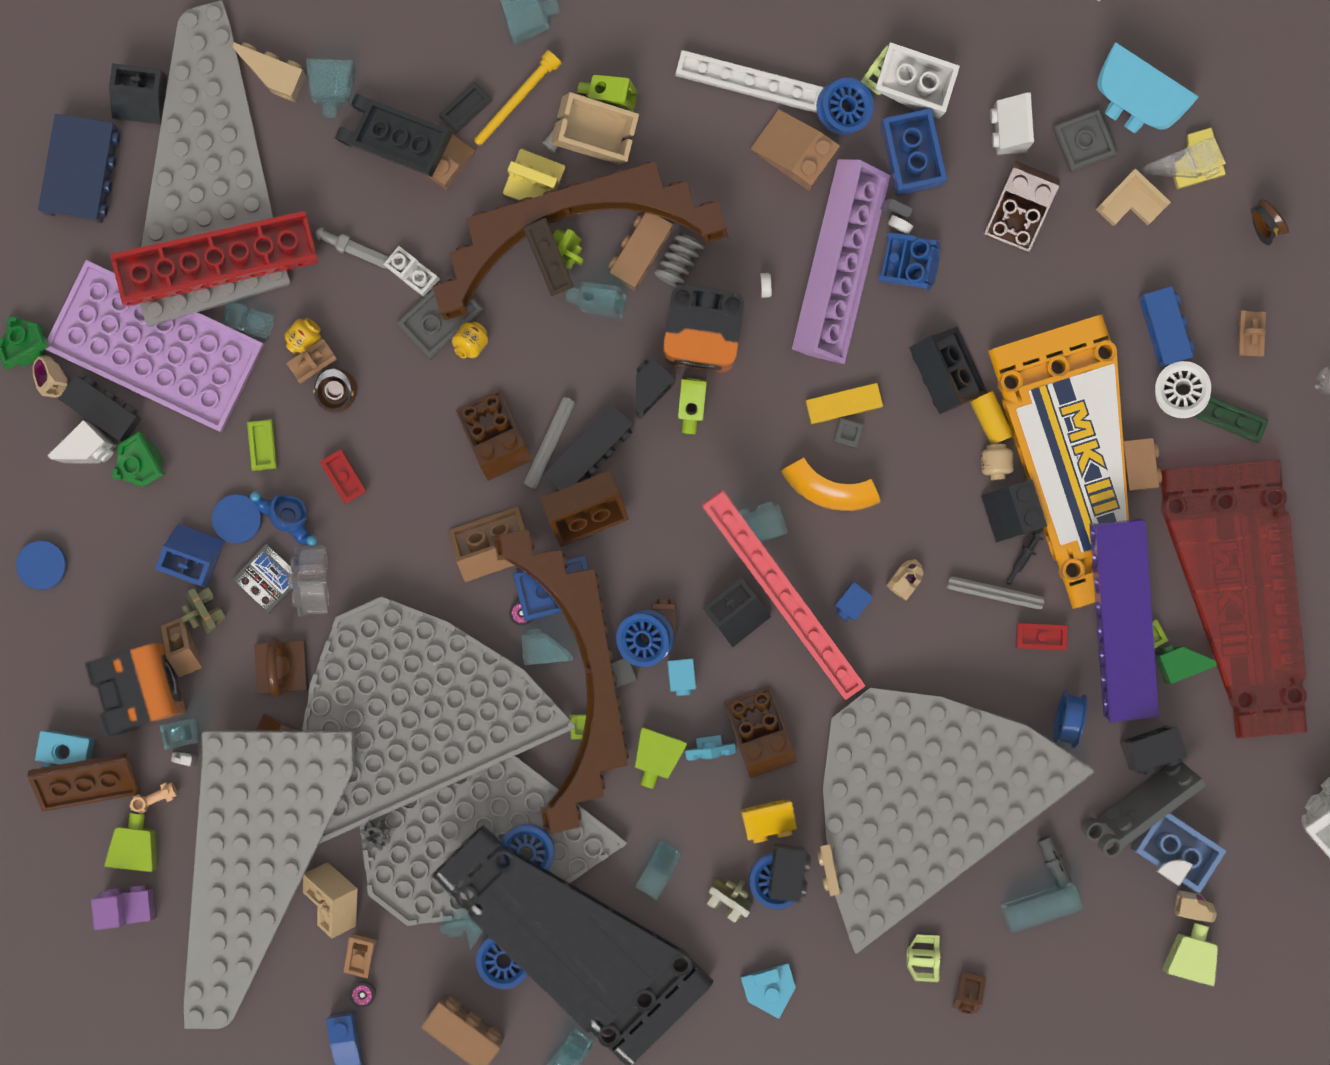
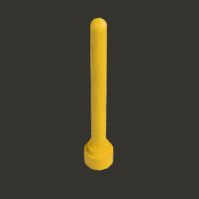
M547 50L541 56L542 60L539 62L541 65L475 137L477 145H482L547 72L555 71L562 64L552 52Z

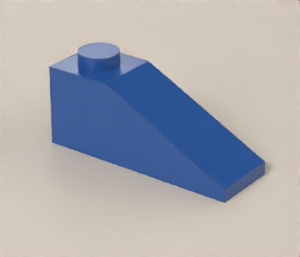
M355 1011L331 1014L326 1019L335 1065H364Z

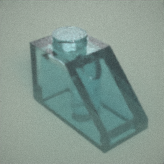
M541 629L526 630L527 635L521 636L524 665L574 660L572 653L547 633L541 634Z
M660 841L639 877L635 888L657 900L682 853Z

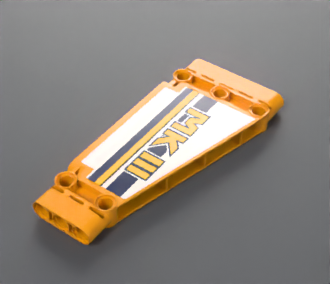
M1103 314L988 351L998 380L997 387L1003 395V409L1014 433L1013 439L1027 481L1033 480L1048 526L1044 527L1043 531L1054 561L1058 563V572L1063 579L1072 609L1095 603L1089 523L1098 524L1129 520L1117 348L1111 342ZM1105 338L1104 341L1094 344V341ZM1082 346V348L1070 351L1072 348ZM1100 347L1108 350V359H1103L1099 356L1098 350ZM1059 353L1057 356L1047 358V356ZM1036 361L1035 363L1023 366L1025 363ZM1053 362L1061 364V374H1056L1052 371L1051 365ZM1012 368V370L1000 374V371ZM1006 377H1012L1015 380L1016 386L1014 389H1009L1005 386L1004 380ZM1070 563L1077 568V573L1074 577H1070L1066 573V567ZM1082 580L1081 583L1072 586L1069 585V583Z

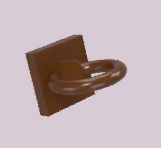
M273 637L268 643L254 644L257 693L271 692L273 696L280 697L285 691L308 690L305 641L281 642L278 638Z

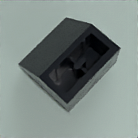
M112 63L109 83L112 118L161 124L168 76L161 69Z
M742 577L702 608L732 647L771 618V615Z

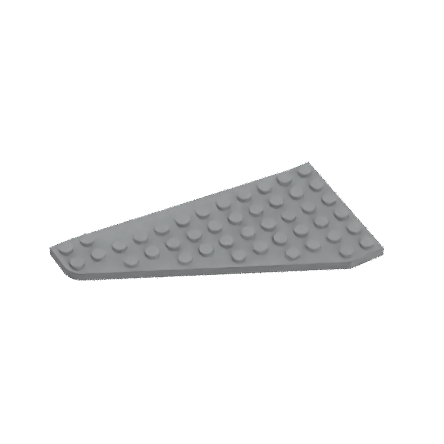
M222 0L185 11L177 23L141 247L273 218L236 51L232 47L234 40ZM282 271L141 303L140 307L147 327H151L290 285L287 271Z
M205 730L202 732L203 758L184 994V1029H220L227 1026L236 1017L353 775L354 731Z

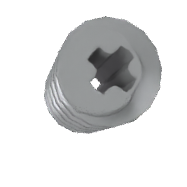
M680 232L682 236L677 235L674 237L677 245L670 244L669 246L672 253L667 252L664 255L668 262L661 261L659 263L663 270L657 269L654 272L659 279L675 288L677 287L675 285L676 282L682 284L685 282L681 278V274H690L685 268L686 265L694 267V263L690 258H699L695 249H704L703 245L696 239Z

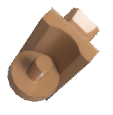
M1239 312L1237 356H1264L1266 312Z
M322 339L286 364L298 382L302 384L338 359L326 341Z

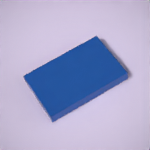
M585 555L568 559L565 572L570 573L588 569ZM524 571L513 573L524 621L562 612L551 596Z

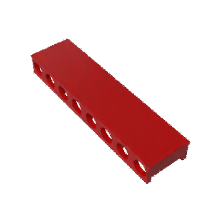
M305 211L110 254L123 307L319 263Z

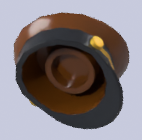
M1260 199L1257 205L1251 209L1254 229L1263 244L1271 245L1273 238L1279 234L1289 233L1285 220L1268 201Z
M331 368L326 369L319 375L314 384L313 393L318 405L322 409L331 413H339L347 410L353 404L357 394V386L354 378L347 371Z

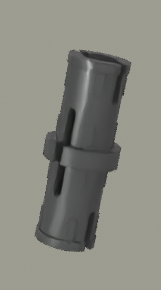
M1052 835L1039 839L1037 843L1046 860L1044 863L1046 868L1050 869L1057 887L1071 883L1072 880L1063 863L1064 857L1059 854Z

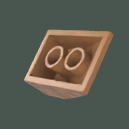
M778 109L750 150L810 192L838 153L840 145L820 131Z

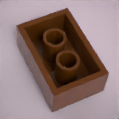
M610 470L540 498L560 547L629 520Z

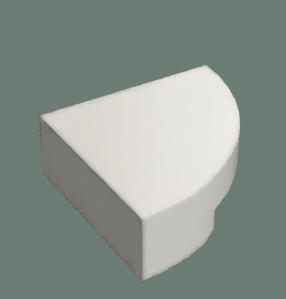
M177 751L172 752V762L187 766L196 765V755Z
M1173 860L1162 864L1156 871L1179 886L1192 867V864L1183 860Z

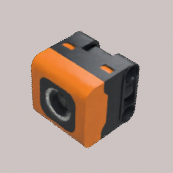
M687 285L677 286L671 294L664 340V358L666 362L674 366L715 372L730 371L737 355L744 307L742 297L734 292L721 291L714 288Z
M164 643L146 645L85 663L90 683L97 687L104 712L100 714L106 736L123 734L148 724L187 713L175 671L166 659Z

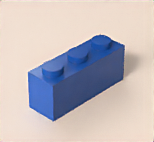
M1173 287L1150 292L1139 297L1159 368L1193 358L1194 345L1192 340L1187 337L1185 331L1187 329V321L1184 315L1180 314L1178 307L1180 306V298L1178 293L1174 292Z

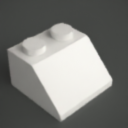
M1023 93L997 100L994 108L990 109V121L995 123V133H992L993 148L996 147L997 155L1026 153L1033 144L1031 93Z
M83 420L47 456L52 460L62 463H100L101 461H107L114 454L112 450L116 445L96 425Z

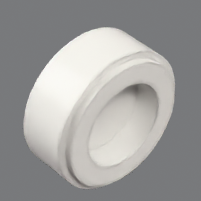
M894 215L888 221L889 226L906 235L910 234L913 228L910 223Z
M760 273L761 298H769L772 295L771 275L769 273Z

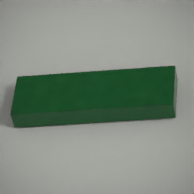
M1210 396L1207 406L1199 414L1193 416L1255 443H1260L1269 421Z

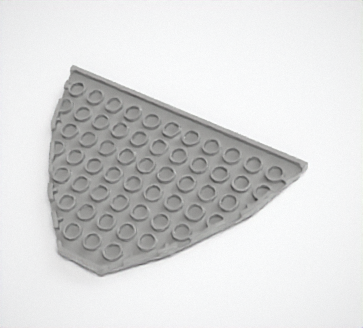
M379 597L341 614L334 620L329 638L320 656L319 664L310 682L308 703L302 731H354V772L320 843L576 727L524 669L445 620L384 597Z
M869 688L831 718L823 783L827 844L833 843L832 853L834 863L837 864L839 888H842V893L835 895L854 952L856 954L1089 777L1094 773V770L1027 725L939 696Z
M515 755L371 820L374 826L379 821H382L381 827L384 829L390 828V831L386 833V837L391 841L389 843L382 842L383 850L381 851L378 850L377 846L368 851L369 845L366 842L363 843L368 896L407 926L470 918L468 911L459 907L456 900L432 877L433 873L482 825H485L500 841H502L509 830L521 824H533L544 829L540 807L546 806L559 789ZM576 803V806L578 805L581 811L580 828L553 834L548 833L555 849L554 859L548 871L569 883L627 844V841L578 803ZM367 823L360 825V830H368ZM373 831L370 839H376L378 842V838L381 836L380 832L375 833ZM527 834L528 841L530 842L533 835ZM520 835L519 838L524 842V835ZM536 837L533 844L535 845L540 840ZM513 839L512 843L519 846L517 841ZM542 844V845L539 846L537 849H545V848H544V845ZM524 846L520 849L522 856L528 859L533 857L534 852L531 847ZM545 853L537 854L538 856L545 858ZM497 856L496 861L500 864L499 856ZM534 859L538 865L542 864V862ZM464 890L460 893V896L468 900L474 894L470 890Z

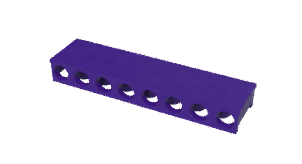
M1136 518L1134 520L1089 523L1103 715L1109 722L1159 717L1146 522Z

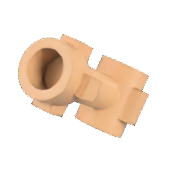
M166 782L160 785L161 790L147 796H141V794L134 796L129 805L131 811L142 814L147 812L149 805L166 799L167 802L174 800L173 797L178 796L173 782Z

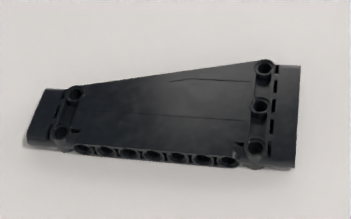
M485 825L479 827L432 875L456 900L458 906L468 911L471 920L586 1032H592L598 1038L599 1043L607 1047L624 1065L634 1064L709 990L714 982L689 956L687 951L505 846ZM506 854L510 860L506 864H499L496 861L497 856ZM464 890H470L474 896L471 899L465 900L461 898L460 893ZM678 958L686 960L685 964L681 967L673 965L674 961ZM647 993L650 995V998L646 1002H640L637 1000L639 995ZM605 1029H612L615 1031L614 1034L610 1037H604L602 1035V1032Z

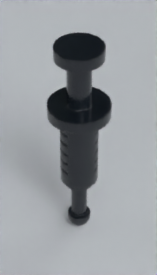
M1033 532L1032 535L1034 537L1028 547L1022 545L1021 548L1024 550L1013 565L1014 571L1009 579L1006 580L1007 584H1011L1017 572H1021L1030 557L1037 554L1033 549L1039 540L1043 541V537Z

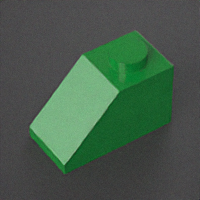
M1174 644L1161 648V653L1155 655L1161 674L1167 684H1172L1217 666L1216 661L1185 647H1175Z

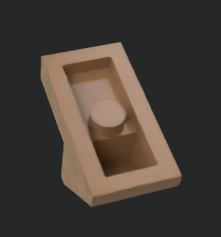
M350 934L344 973L368 978L373 953L378 940Z

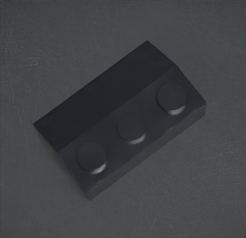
M958 327L929 336L909 347L912 358L917 364L922 380L927 386L939 415L988 393Z

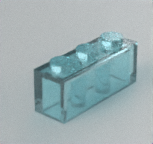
M1072 883L999 905L1007 930L1011 933L1083 910L1076 886Z

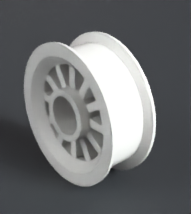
M1187 361L1175 362L1164 368L1159 374L1155 386V396L1158 405L1165 413L1176 418H1190L1199 414L1207 406L1211 394V382L1208 374L1199 365ZM1182 373H1187L1186 378H1183ZM1178 374L1179 379L1177 380V378L1174 375ZM1193 375L1195 378L1190 381V376ZM1179 385H1187L1190 388V392L1187 395H1180L1177 393L1176 388ZM1177 399L1175 405L1171 403L1172 401ZM1187 400H1189L1192 403V405L1188 406ZM1181 401H1183L1184 407H1179Z

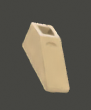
M243 42L242 45L233 44L232 47L273 94L296 102L306 78L301 65L290 60L287 63L278 60L279 57L267 51H265V54L257 52V48Z

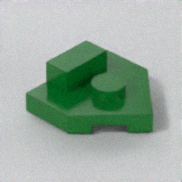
M11 315L9 316L6 323L8 327L3 338H0V358L3 367L8 370L18 364L23 367L31 364L38 356H44L43 350L50 347L41 325Z
M142 431L137 432L119 444L117 450L118 458L111 478L145 487L166 475L161 466L164 462L153 442L147 441Z

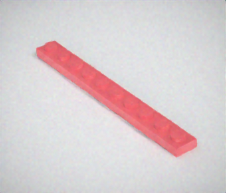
M720 490L702 503L706 512L843 698L846 700L865 687L864 682L725 492Z

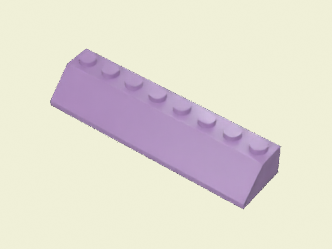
M838 159L792 345L793 350L805 355L840 364H845L882 213L881 206L885 200L890 180L889 174L861 160Z

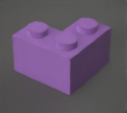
M145 885L131 886L130 891L121 892L120 888L106 889L103 892H99L98 897L91 899L94 930L115 928L128 923L151 921L156 918L153 888L145 889Z

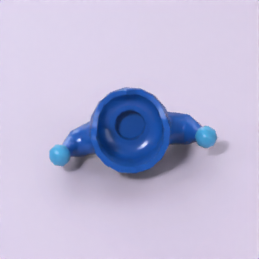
M253 491L250 494V499L255 502L256 508L269 516L271 523L276 529L290 533L301 545H316L317 537L311 535L305 526L308 516L306 507L301 499L294 496H281L279 494L273 500L262 498L258 491Z

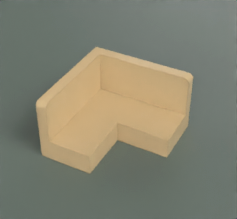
M1134 169L1096 210L1113 226L1130 209L1149 225L1171 202L1137 169Z
M329 863L306 872L303 876V893L317 905V925L331 938L354 928L357 917V888Z

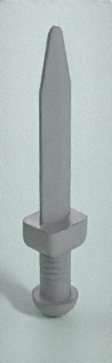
M320 227L315 231V238L318 241L323 240L335 245L338 252L342 254L348 252L382 268H386L383 264L389 258L388 256L351 241L350 237L345 234H341L338 237L325 231L324 227Z

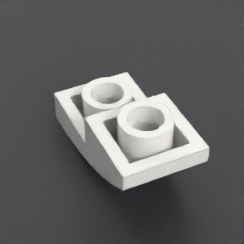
M400 246L395 249L383 264L422 297H425L440 280L438 276L419 263L417 259Z

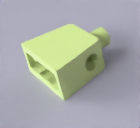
M1194 922L1191 936L1178 933L1162 970L1171 975L1214 986L1218 947L1216 944L1206 941L1209 926Z

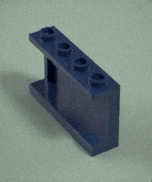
M60 114L54 115L38 207L40 212L50 216L58 214L103 223V218L107 217L109 209L108 203H106L107 195L111 193L113 181L110 179L111 172L117 164L115 149L121 140V132L114 123Z

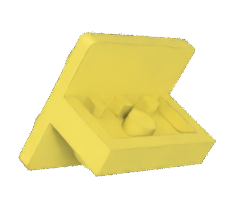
M520 149L515 162L511 161L508 173L510 176L503 194L520 201L526 197L535 198L542 196L544 192L549 190L557 191L565 171V166Z

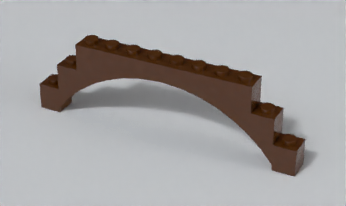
M642 162L635 168L628 170L619 169L612 175L605 177L596 176L588 182L582 184L573 183L559 191L549 190L539 197H526L521 199L519 203L512 205L503 204L489 212H476L472 217L466 218L473 245L459 246L455 251L450 252L456 280L446 279L441 281L439 285L433 286L439 313L445 321L469 314L467 307L486 274L505 253L526 238L523 227L546 218L548 224H551L569 216L591 211L632 210L657 215L681 224L703 237L706 244L729 237L719 201H707L695 208L687 181H676L663 188L656 162Z
M529 530L494 535L497 560H506L534 579L551 596L569 623L580 649L587 687V709L583 736L572 767L561 787L546 806L540 807L545 832L553 834L580 828L581 811L579 806H576V803L604 797L605 780L600 775V772L628 766L627 759H629V750L623 740L625 727L623 721L620 720L618 711L621 709L619 697L615 694L614 688L617 680L610 664L612 652L610 647H607L606 641L608 628L602 618L604 604L598 594V588L600 587L599 577L594 569L566 573L567 559L565 554H562V550L533 554L532 549H534L535 543L533 536L529 534Z

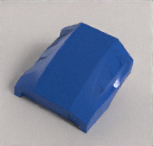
M887 233L888 244L881 276L879 275L878 281L930 290L935 282L939 265L940 243L937 240L912 235Z

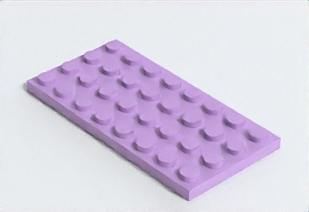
M86 260L47 338L50 347L46 348V350L222 433L265 344L200 313H194L147 327L140 304L123 307L115 273Z

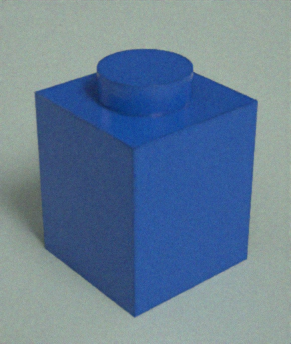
M852 582L834 606L838 609L835 613L845 621L849 619L855 621L873 599V596L855 582Z

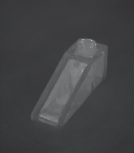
M1211 137L1146 165L1141 172L1142 175L1199 178L1205 175L1207 179L1219 174V169L1226 163L1215 138Z

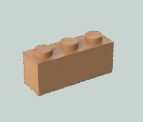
M649 213L638 216L633 225L636 227L632 236L629 234L626 236L621 245L623 248L622 253L619 257L615 255L608 267L611 269L610 277L634 291L637 290L673 230V224L657 215Z

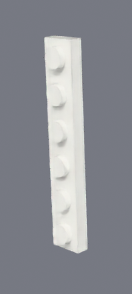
M684 50L681 51L676 70V76L814 113H817V99L824 88Z

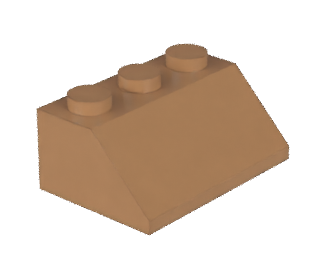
M518 506L448 530L455 559L465 582L514 566L506 560H497L493 536L526 530Z

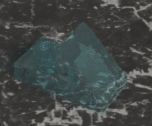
M231 302L227 304L221 324L268 340L276 317L251 309L247 305Z
M198 717L160 726L164 750L202 742V731Z
M471 918L450 920L440 924L441 935L448 934L449 938L462 936L463 931H466L470 950L483 932Z

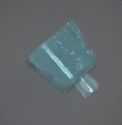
M500 0L514 45L549 29L547 16L560 12L557 0H546L543 2L542 0Z
M306 59L311 99L316 104H322V116L337 117V104L347 105L350 101L356 73L354 61Z
M581 282L579 289L571 288L566 292V302L576 303L577 307L583 312L618 319L623 317L626 294L618 286Z

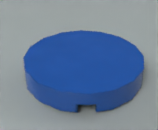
M235 494L226 496L217 503L212 514V524L220 538L230 543L239 544L248 542L257 535L262 524V514L256 508L255 502L249 497Z
M36 541L28 544L21 550L17 557L16 569L19 578L25 585L33 589L46 590L55 587L62 581L68 564L66 555L60 547L51 542Z

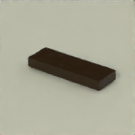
M543 218L524 226L523 230L551 297L573 288L574 284L547 219Z

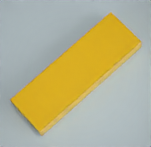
M878 383L805 401L811 425L883 407Z

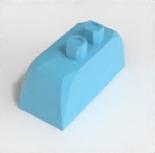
M1116 42L1113 44L1104 62L1097 81L1099 91L1111 101L1105 114L1116 121L1123 109L1130 113L1131 116L1124 127L1133 133H1136L1144 123L1159 130L1169 128L1198 99L1197 95Z

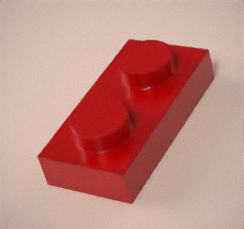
M341 449L320 461V464L345 504L350 503L367 492Z
M1017 623L1016 648L1067 650L1068 625Z

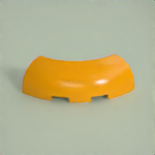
M805 458L781 470L786 481L798 494L818 506L832 510L854 511L880 503V498L872 479L857 484L835 483L817 474L809 466Z

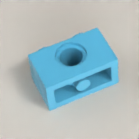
M693 659L668 661L671 692L676 691V696L690 695L691 689H696Z
M42 730L39 735L35 761L43 762L42 766L49 767L92 759L96 738ZM63 745H66L70 750L67 758L62 757L60 753Z

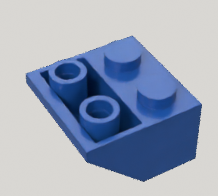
M177 524L162 548L155 569L193 584L208 587L225 541Z

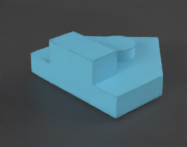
M721 735L696 738L697 748L685 750L688 761L698 760V758L712 759L723 754L732 755L736 753L735 743L722 744Z
M789 963L741 976L748 1002L779 1019L796 988Z

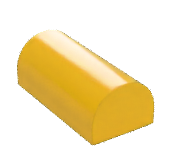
M993 391L970 402L990 445L998 444L1014 436Z

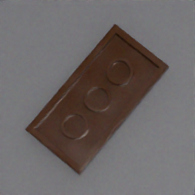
M127 753L28 770L27 774L42 812L138 795L141 792V787Z

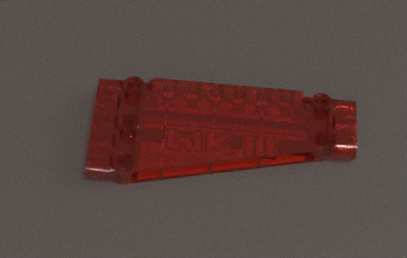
M1280 460L1162 470V503L1160 509L1214 660L1216 661L1229 703L1233 709L1235 738L1308 732L1305 711L1307 693L1303 688L1306 671L1291 522L1288 511H1285L1287 495L1283 490ZM1267 484H1277L1274 487H1266ZM1244 486H1252L1251 489H1241ZM1228 488V491H1216V489ZM1203 490V493L1192 494V491ZM1179 492V495L1167 496V493ZM1270 492L1275 493L1277 496L1275 505L1271 504L1268 500ZM1221 496L1228 500L1226 509L1219 506L1218 502ZM1172 500L1179 504V511L1177 513H1173L1169 508ZM1291 689H1294L1297 693V698L1294 702H1290L1288 699V693ZM1242 693L1246 694L1248 698L1247 704L1243 707L1238 702V698ZM1299 707V710H1288V708ZM1275 709L1274 712H1263V710ZM1250 711V714L1239 715L1238 712Z

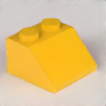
M789 798L741 809L747 839H753L754 843L767 841V836L777 834L778 838L792 835V830L797 829L792 802Z

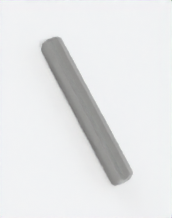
M568 397L562 398L524 481L526 486L533 489L537 488L573 410L574 400Z
M954 576L948 579L947 588L950 590L1038 610L1044 606V597Z

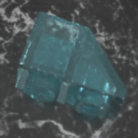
M574 1028L545 1065H581L595 1043Z

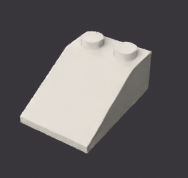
M890 42L875 90L915 111L931 108L933 117L940 119L946 112L960 66Z

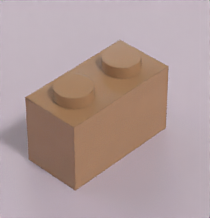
M1153 438L1123 441L1127 492L1158 488L1159 483L1162 481L1160 468H1157L1156 465L1159 450L1157 444H1154Z

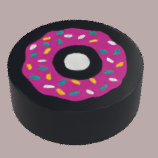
M520 601L511 606L509 616L513 623L525 626L532 621H524Z
M364 981L355 984L350 991L351 1002L359 1008L371 1005L376 996L374 987Z

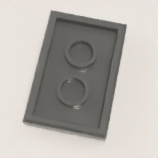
M451 274L444 279L456 280ZM433 289L396 324L431 360L452 340V337L463 323H471L484 309L472 297L467 307L469 314L445 321L439 313Z

